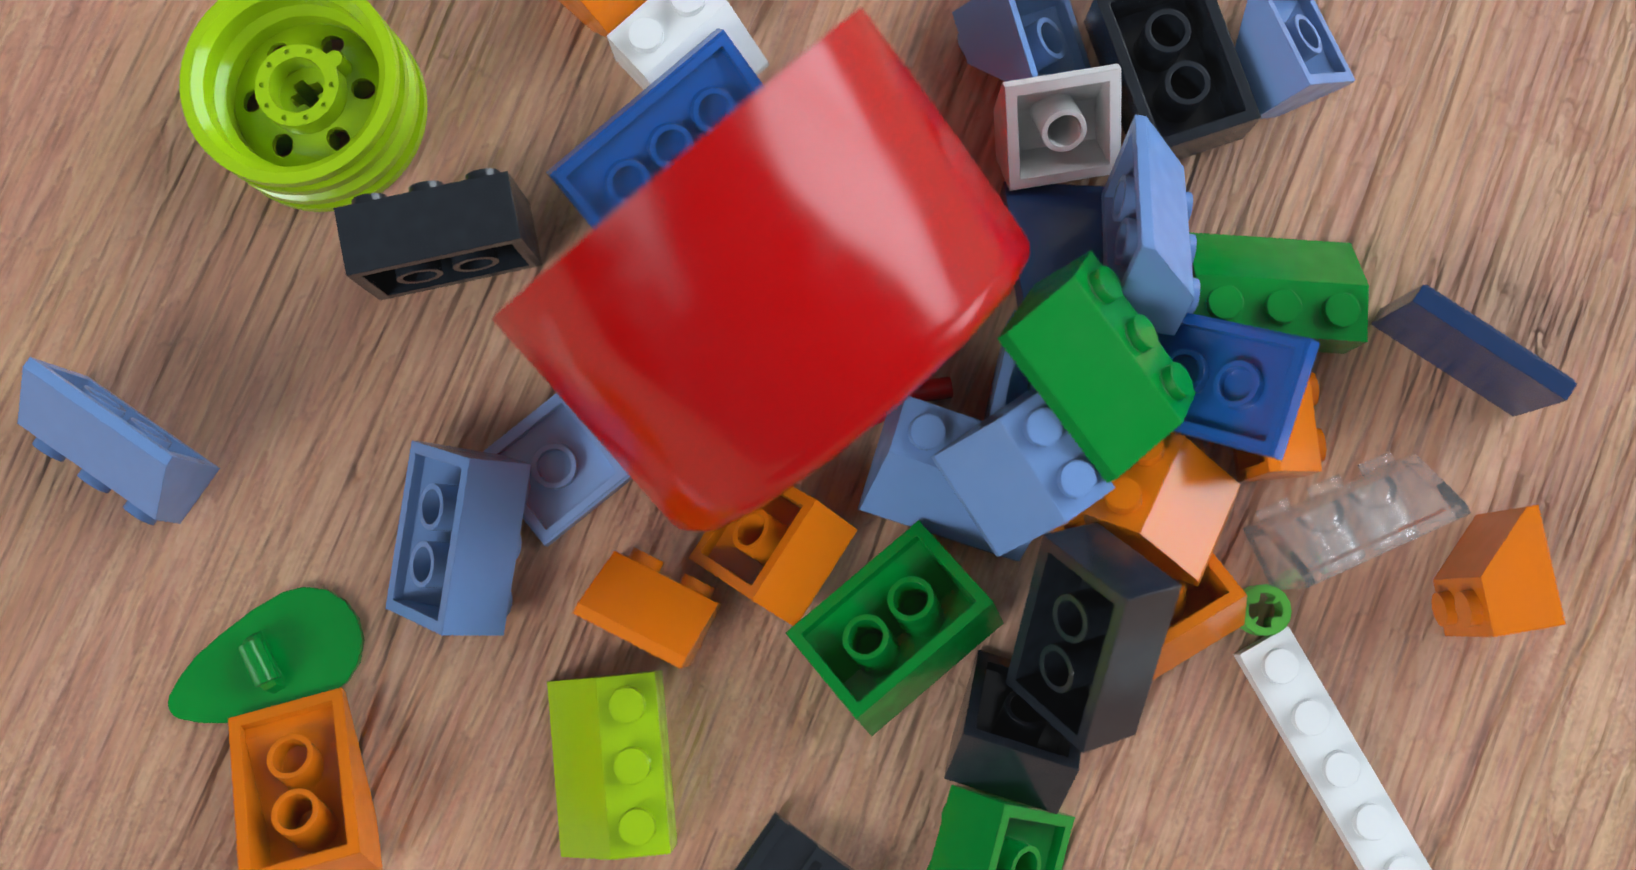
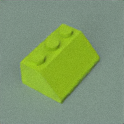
M662 670L547 681L561 857L615 860L671 854L678 842Z

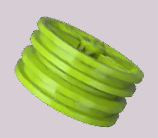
M218 0L204 14L192 32L181 62L179 77L181 105L189 129L196 141L210 157L268 198L290 208L312 212L334 211V208L351 205V200L356 196L367 193H382L403 174L413 160L423 139L427 122L428 99L422 72L410 50L367 0ZM331 40H342L344 42L343 49L340 52L332 50ZM286 45V46H283V47H281V48L275 50V49H276L277 47H279V46ZM375 90V93L372 97L364 99L366 96H368L371 92ZM255 93L260 107L254 112H248L247 102L251 95ZM343 130L349 135L350 142L340 149V138L336 134ZM291 148H293L292 151H291V153H290L288 156H285V157H281V156H280V155H282L283 153H285V152H287L288 150H290Z

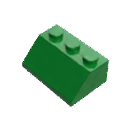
M1189 232V234H1194L1197 239L1192 272L1193 278H1198L1200 281L1199 301L1192 314L1312 338L1320 343L1318 352L1345 354L1368 342L1369 284L1351 243Z
M1092 251L1087 252L1035 283L997 338L1107 483L1119 478L1181 425L1196 394L1187 370L1181 364L1172 361L1158 342L1157 332L1153 324L1147 317L1136 312L1124 296L1117 275L1109 267L1102 265Z
M918 520L789 629L786 635L854 718L873 736L1004 623L992 599Z
M951 784L947 802L942 810V821L933 855L927 870H1062L1075 817L1061 812L1054 814L982 790Z

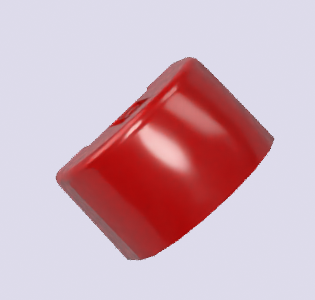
M860 7L618 207L508 302L492 320L674 526L685 531H714L756 511L832 460L900 405L970 339L1010 294L1030 256V243L1014 217L944 118L863 8Z

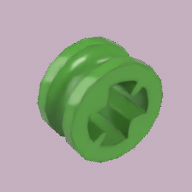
M1268 584L1253 585L1243 589L1247 594L1245 624L1240 627L1243 631L1255 636L1276 635L1285 629L1290 622L1292 610L1290 601L1282 590ZM1260 594L1268 597L1265 604H1273L1275 610L1274 617L1264 618L1263 627L1256 624L1259 617L1249 615V604L1258 603Z

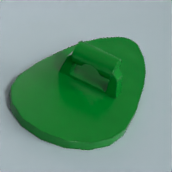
M300 587L282 592L238 620L193 659L181 674L169 695V710L178 719L197 723H228V718L341 688L350 681L361 663L365 640L360 618L345 599L330 590Z

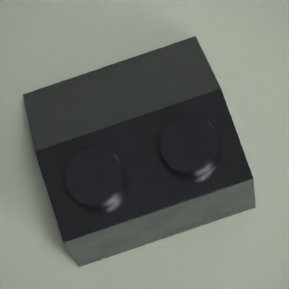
M978 650L953 731L944 779L1058 814L1079 772L1081 751L1005 683L1011 662L1010 659Z

